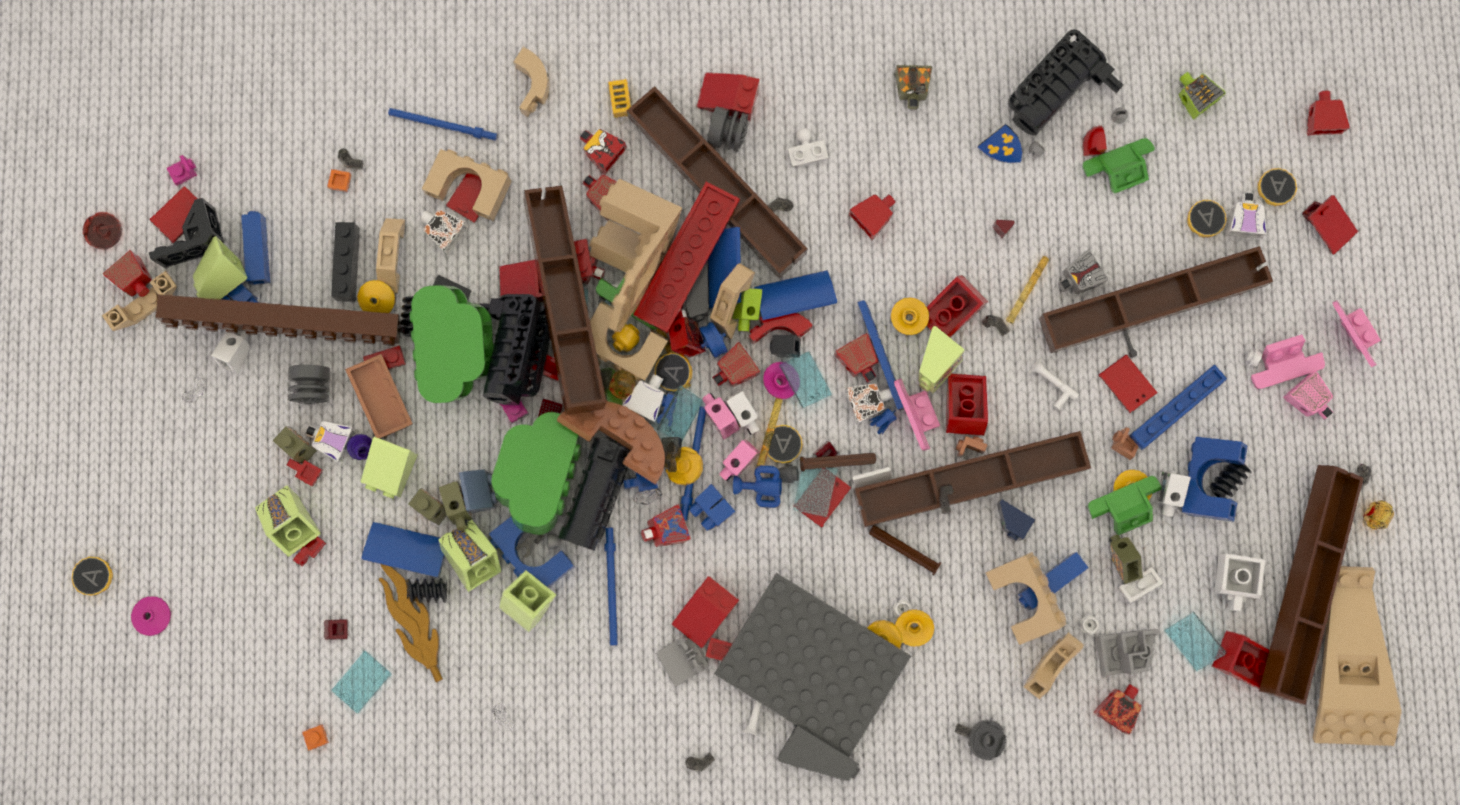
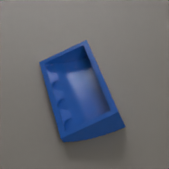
M740 227L724 229L708 259L709 308L711 309L714 307L721 284L738 264H741ZM741 292L737 304L741 303Z
M828 270L754 287V289H762L760 305L762 320L837 304L836 294Z
M373 522L361 559L439 578L445 555L440 548L439 537Z

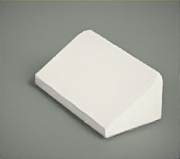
M887 467L853 476L851 479L853 488L856 489L891 480V469Z

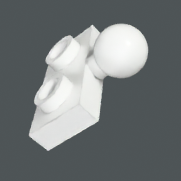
M801 128L796 133V138L802 145L787 149L791 167L829 158L825 141L809 143L811 133L806 128Z

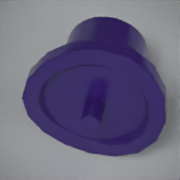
M365 434L351 437L346 445L347 452L356 460L367 459L372 439Z

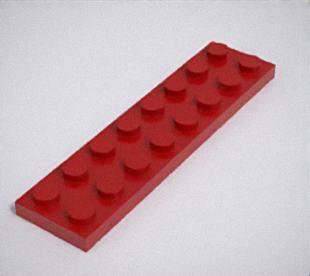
M708 182L704 184L633 314L635 317L668 334L739 204L740 198Z

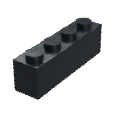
M335 222L331 297L336 301L356 302L360 228L354 222Z

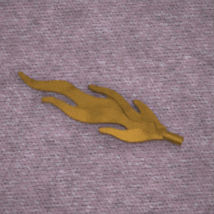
M380 564L381 568L394 583L398 595L397 602L393 597L389 583L385 579L379 578L384 587L387 608L391 616L413 638L412 644L402 630L396 629V633L399 635L405 651L413 659L423 664L427 669H430L436 683L443 680L437 667L439 636L437 630L432 629L431 640L429 638L430 617L423 602L419 603L416 598L415 602L420 609L419 613L411 604L410 599H407V584L404 577L391 566Z

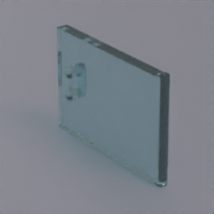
M809 351L800 355V357H795L779 365L802 409L832 395Z
M680 385L657 430L681 444L703 400Z
M838 468L806 469L804 472L801 471L793 510L827 517Z
M1195 612L1165 629L1166 633L1191 663L1195 671L1202 669L1226 654V651Z
M363 651L361 656L331 691L356 713H359L392 673L366 651Z

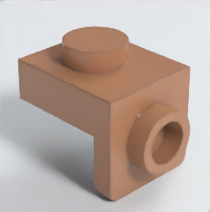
M1125 427L1114 434L1112 438L1114 442L1111 448L1131 460L1135 457L1138 445L1128 435L1130 429Z
M965 436L963 440L959 439L955 450L958 451V457L963 455L965 448L982 454L985 452L988 444L983 443L984 440L981 438Z

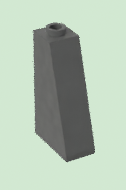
M708 261L685 301L690 320H695V322L703 321L706 319V316H709Z
M796 725L777 757V760L781 763L850 781L851 778L855 779L860 770L857 761Z

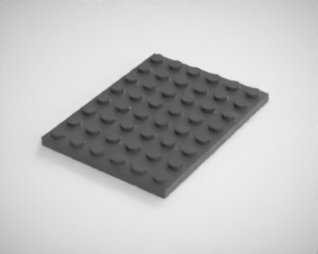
M776 572L714 675L850 757L911 658V655Z

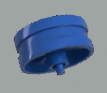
M713 322L699 328L704 339L701 347L706 346L707 349L709 348L714 358L728 352L723 342V337L726 334L725 332L722 334L720 331L718 332Z

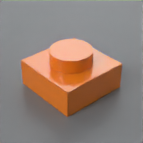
M331 169L327 187L332 190L348 192L351 173Z
M323 724L302 732L308 751L329 743Z

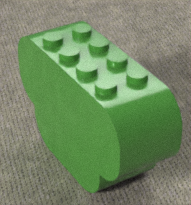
M436 285L419 289L412 299V311H410V321L413 323L411 338L415 345L413 360L416 361L414 377L417 381L418 390L424 399L432 403H447L461 400L470 394L475 380L487 377L494 347L491 316L483 306L468 304L465 294L457 287Z
M555 412L540 415L532 426L521 424L512 427L503 439L492 475V487L496 498L503 506L509 508L515 526L523 532L535 535H542L551 531L555 527L559 515H563L565 509L564 497L568 498L571 487L569 486V480L574 478L576 471L575 461H579L581 455L579 435L559 423L557 419L560 414Z

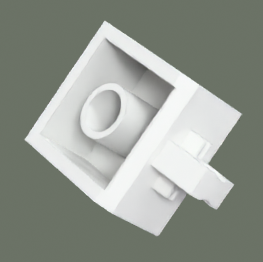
M1232 554L1218 555L1214 593L1227 595V600H1230V611L1240 612L1242 602H1246V598L1260 599L1265 560Z

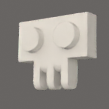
M1153 567L1146 571L1142 570L1143 578L1119 586L1118 589L1129 605L1163 585L1162 580Z

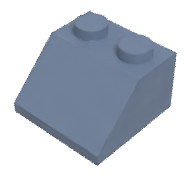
M485 469L459 472L466 511L474 514L496 509L495 504L498 502L495 492H492L491 488L492 474H488V471Z

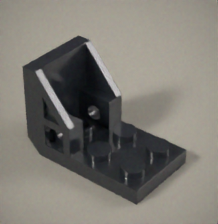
M203 198L194 200L182 226L186 241H176L168 247H157L154 251L149 252V256L152 261L163 268L203 257L212 238L215 236L224 243L215 207Z

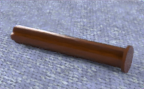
M875 453L810 458L800 457V469L802 472L806 469L876 463Z
M875 525L869 531V535L931 571L933 576L941 565V562H935Z

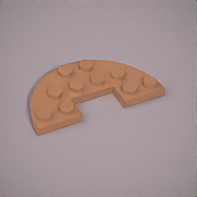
M606 401L605 408L602 410L565 415V411H563L558 416L557 421L589 442L600 430L631 450L624 459L623 464L656 485L664 469V449L654 428L638 413L626 406Z

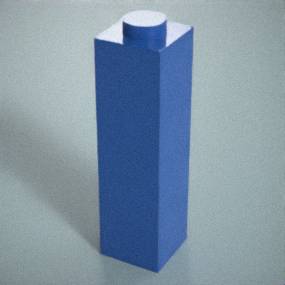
M250 211L245 215H241L244 262L247 275L246 282L251 285L270 283L266 218L257 211Z
M1077 552L1070 554L1045 573L1048 579V586L1054 594L1089 568ZM1029 586L1018 593L1020 597L1018 600L1025 609L1033 610L1038 606L1037 596Z

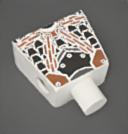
M440 209L434 215L425 211L420 217V220L427 224L423 231L446 255L449 254L469 228L465 221Z
M876 383L848 387L844 391L856 425L885 410L883 402L893 399L889 388L879 391Z

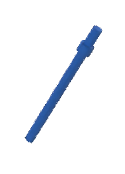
M389 108L388 111L390 116L473 135L474 138L478 139L486 138L496 141L498 136L497 133L485 131L484 128L480 127L472 128Z
M703 406L699 407L692 449L698 453L700 451L706 417ZM694 483L685 485L684 496L681 497L680 504H682L681 512L684 521H687L689 507L692 506L693 498L691 496Z
M605 528L606 543L604 544V551H606L610 645H618L614 561L616 543H614L613 528Z

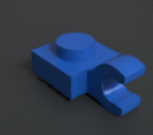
M670 391L667 396L664 395L662 400L664 412L658 416V424L661 423V418L663 417L668 420L667 426H670L672 423V412L677 392Z
M637 472V478L623 480L625 489L638 487L639 492L658 489L657 483L655 485Z

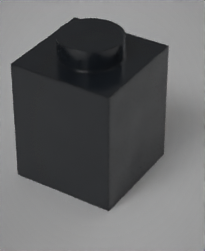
M773 335V339L770 342L771 354L777 357H800L801 338L795 335Z

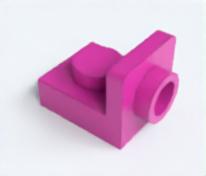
M184 155L179 156L181 161L166 168L174 184L177 186L197 176L194 170L196 168L191 158L187 159Z
M521 400L520 404L516 406L500 404L511 423L529 414Z

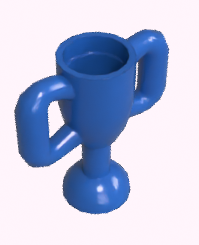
M767 465L757 466L755 469V482H743L739 476H734L733 494L738 495L742 489L754 490L757 492L756 503L758 506L765 508L778 507L781 503L780 496L782 492V479L779 478L778 468ZM760 473H772L774 475L773 477L762 478ZM764 495L774 497L775 500H762L761 498Z

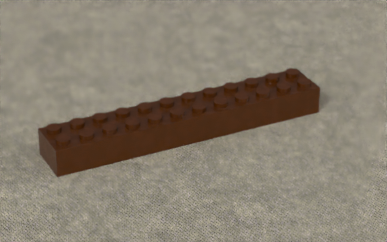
M655 86L627 110L628 118L699 194L704 184L708 182L740 198V202L731 216L728 225L731 228L740 227V238L778 278H781L792 268V263L795 265L807 254L808 248Z
M563 186L545 187L544 199H541L542 188L524 190L523 202L565 415L602 410L606 405V397Z
M1258 246L1043 313L1039 317V321L1052 354L1266 287L1273 282L1268 266H1264L1258 271L1256 269L1266 262L1261 247Z
M158 294L155 318L161 324L166 325V328L171 329L185 326L188 330L206 328V331L218 332V329H223L227 333L237 334L238 331H246L245 334L257 335L260 332L271 337H277V334H285L287 338H297L298 335L305 336V339L309 340L323 337L326 341L344 339V342L356 343V340H360L364 344L383 342V345L394 346L395 343H400L399 329L401 328V319L399 314Z
M1081 431L867 485L856 488L853 492L857 507H862L859 510V515L863 528L1087 471L1091 469Z
M1317 466L1259 688L1260 692L1302 705H1306L1364 479L1337 466Z

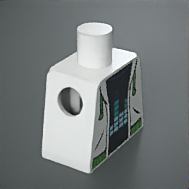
M1162 471L1160 479L1162 490L1158 491L1157 498L1158 502L1164 503L1162 515L1174 517L1175 507H1183L1190 482L1189 476Z

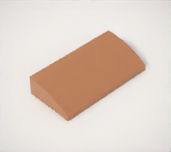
M382 354L345 369L376 438L382 439L413 425Z

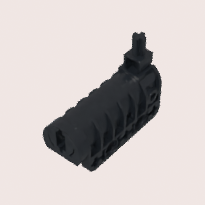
M1072 29L1054 46L1008 99L1009 107L1016 113L1012 121L1025 133L1036 136L1085 81L1088 82L1092 79L1099 86L1104 82L1115 93L1124 84L1112 75L1115 69L1106 62L1107 59L1102 51L1080 31ZM1075 35L1077 37L1076 41L1071 42V37ZM1064 49L1065 52L1060 56L1058 53ZM1054 58L1056 61L1050 65L1049 62ZM1040 76V79L1036 82L1035 78ZM1030 85L1031 88L1027 92L1025 88ZM1014 99H1018L1020 104L1015 105L1013 103Z
M504 294L500 298H491L490 303L479 304L487 309L492 318L500 320L483 397L495 403L516 406L520 404L521 397H533L539 392L550 343V334L546 316L543 318V315H546L544 306H540L538 298L532 294ZM545 329L544 335L538 337L539 331ZM537 365L536 371L530 373L531 367Z
M603 438L593 439V444L587 457L588 462L585 470L582 471L581 481L577 484L578 489L575 497L572 498L573 502L569 512L566 514L568 516L565 524L561 527L558 535L559 539L595 551L597 543H600L603 538L605 528L627 473L628 467L623 464V461L630 453L629 449Z

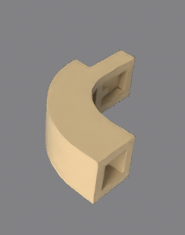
M523 47L515 58L514 65L516 69L528 75L532 80L531 89L519 107L521 113L528 117L530 113H534L536 110L537 102L542 105L546 103L549 94V79L545 67L538 56Z
M1067 633L1062 639L1059 638L1036 665L1027 679L1024 688L1038 699L1043 697L1051 689L1061 670L1083 649L1084 644L1070 633Z

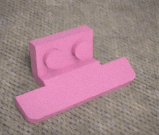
M1335 300L1332 304L1341 318L1339 320L1357 350L1362 352L1371 367L1376 366L1377 364L1367 348L1380 342L1381 339L1364 311L1360 308L1346 315L1338 300Z
M1302 334L1267 345L1262 355L1266 370L1251 375V380L1255 388L1263 389L1314 371L1322 370L1325 367L1323 353L1305 358L1302 352L1305 339Z
M902 378L894 381V384L919 446L924 451L929 450L930 447L924 432L937 428L940 424L927 392L922 391L909 396Z

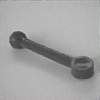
M1125 330L1123 333L1130 350L1129 356L1132 358L1136 357L1137 351L1133 349L1127 330Z

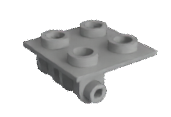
M685 635L655 653L675 687L709 666L697 645Z

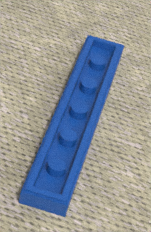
M862 300L858 302L859 308L897 410L900 411L904 407L894 384V381H896L868 304Z
M1214 364L1129 436L1141 450L1145 449L1226 381L1227 378Z

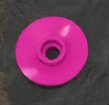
M776 362L766 368L763 375V383L768 393L773 397L788 399L798 391L799 376L789 364Z
M153 596L145 597L138 601L131 613V621L134 628L139 633L147 636L157 635L164 631L171 618L168 604L163 599ZM149 612L151 617L147 620L146 614Z

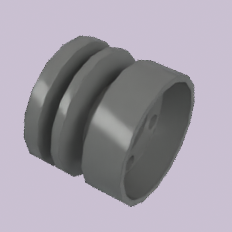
M716 106L707 142L712 146L720 147L723 140H726L727 150H730L732 142H734L733 151L739 152L747 134L748 114L743 113L739 121L738 111H735L731 119L729 118V109Z
M320 365L289 366L288 380L297 383V385L288 387V391L294 392L288 394V401L307 405L329 402V395L321 394L330 391V388L321 385L330 381L329 367Z

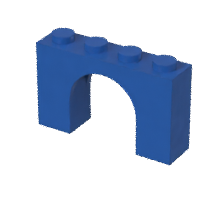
M1205 437L1195 438V442H1193L1191 447L1193 453L1192 460L1188 464L1190 482L1184 505L1181 507L1183 513L1188 516L1234 522L1238 503L1232 499L1208 496L1203 488V477L1205 472L1217 463L1245 465L1248 448L1246 444L1241 441Z
M512 516L489 533L491 536L489 541L496 549H501L503 552L501 556L507 564L512 563L515 567L513 572L517 577L527 570L549 588L575 567L562 550L541 566L530 567L525 565L518 556L517 546L520 538L526 532L521 531L515 526Z

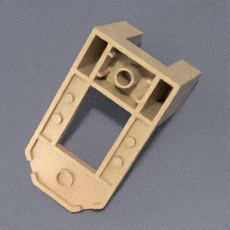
M619 178L615 185L612 184L610 186L608 195H604L599 204L602 207L600 215L610 220H608L605 226L600 227L597 237H593L589 245L591 247L590 256L626 272L624 277L626 281L621 288L620 294L615 296L612 303L614 308L608 317L611 320L609 328L616 332H621L666 256L672 244L682 207Z

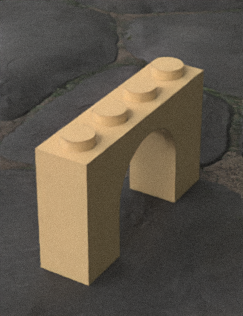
M440 149L422 190L426 195L444 201L452 182L458 176L467 173L475 174L481 178L482 187L472 210L477 215L494 221L512 182L508 173L501 169L493 170L491 166L483 162L481 164L475 163L468 156H457L458 154L450 149H447V151Z
M601 301L590 320L596 353L598 354L597 357L605 362L608 360L613 362L614 367L620 371H629L631 373L630 376L638 381L643 379L645 381L665 347L668 338L651 330L638 352L632 355L616 353L611 349L607 341V331L611 321L608 317L614 307Z
M1033 552L986 572L993 590L1011 583L1020 582L1032 588L1037 596L1038 608L1035 615L1011 626L1019 645L1061 629L1066 625V617L1059 609L1057 598L1051 592L1048 586V579L1042 573L1039 567L1040 562Z

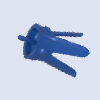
M886 408L882 414L869 420L872 421L870 425L880 427L877 433H882L883 435L888 426L897 420L894 415L896 410L892 412Z

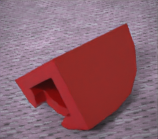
M1101 125L1093 127L1084 136V156L1101 155L1107 150L1105 132Z

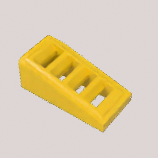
M627 79L609 81L614 118L628 116L627 110L631 107ZM624 85V88L613 89V86ZM625 92V94L614 96V93ZM626 98L625 101L615 102L616 99ZM627 104V107L616 108V106Z

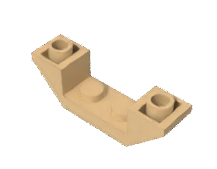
M386 218L379 233L376 274L377 280L385 282L395 294H398L400 275L397 273L400 238L404 239L405 219Z
M738 264L721 284L710 316L718 332L720 331L721 334L725 332L726 337L729 339L733 338L738 323L732 319V315L740 292L750 289L755 272L742 264Z
M164 271L150 281L153 287L149 289V293L146 296H139L125 307L117 304L102 315L112 331L138 324L155 312L158 294L173 295L177 285L167 271Z

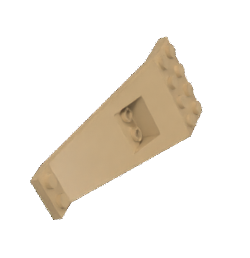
M1341 566L1326 624L1319 706L1312 738L1315 743L1395 746L1402 711L1372 590L1375 576L1373 567Z

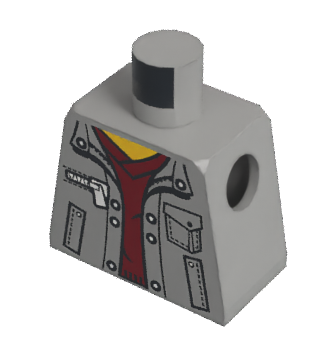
M1088 249L1063 271L1065 279L1058 282V285L1063 292L1072 288L1076 294L1103 285L1108 280V277L1090 249Z

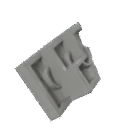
M1158 629L1096 636L1101 676L1121 673L1135 674L1149 671L1150 658L1154 651L1153 643L1155 636L1158 635Z

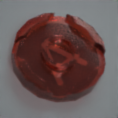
M97 212L92 217H88L83 225L82 233L89 245L97 249H108L119 242L122 236V226L114 215L107 212Z

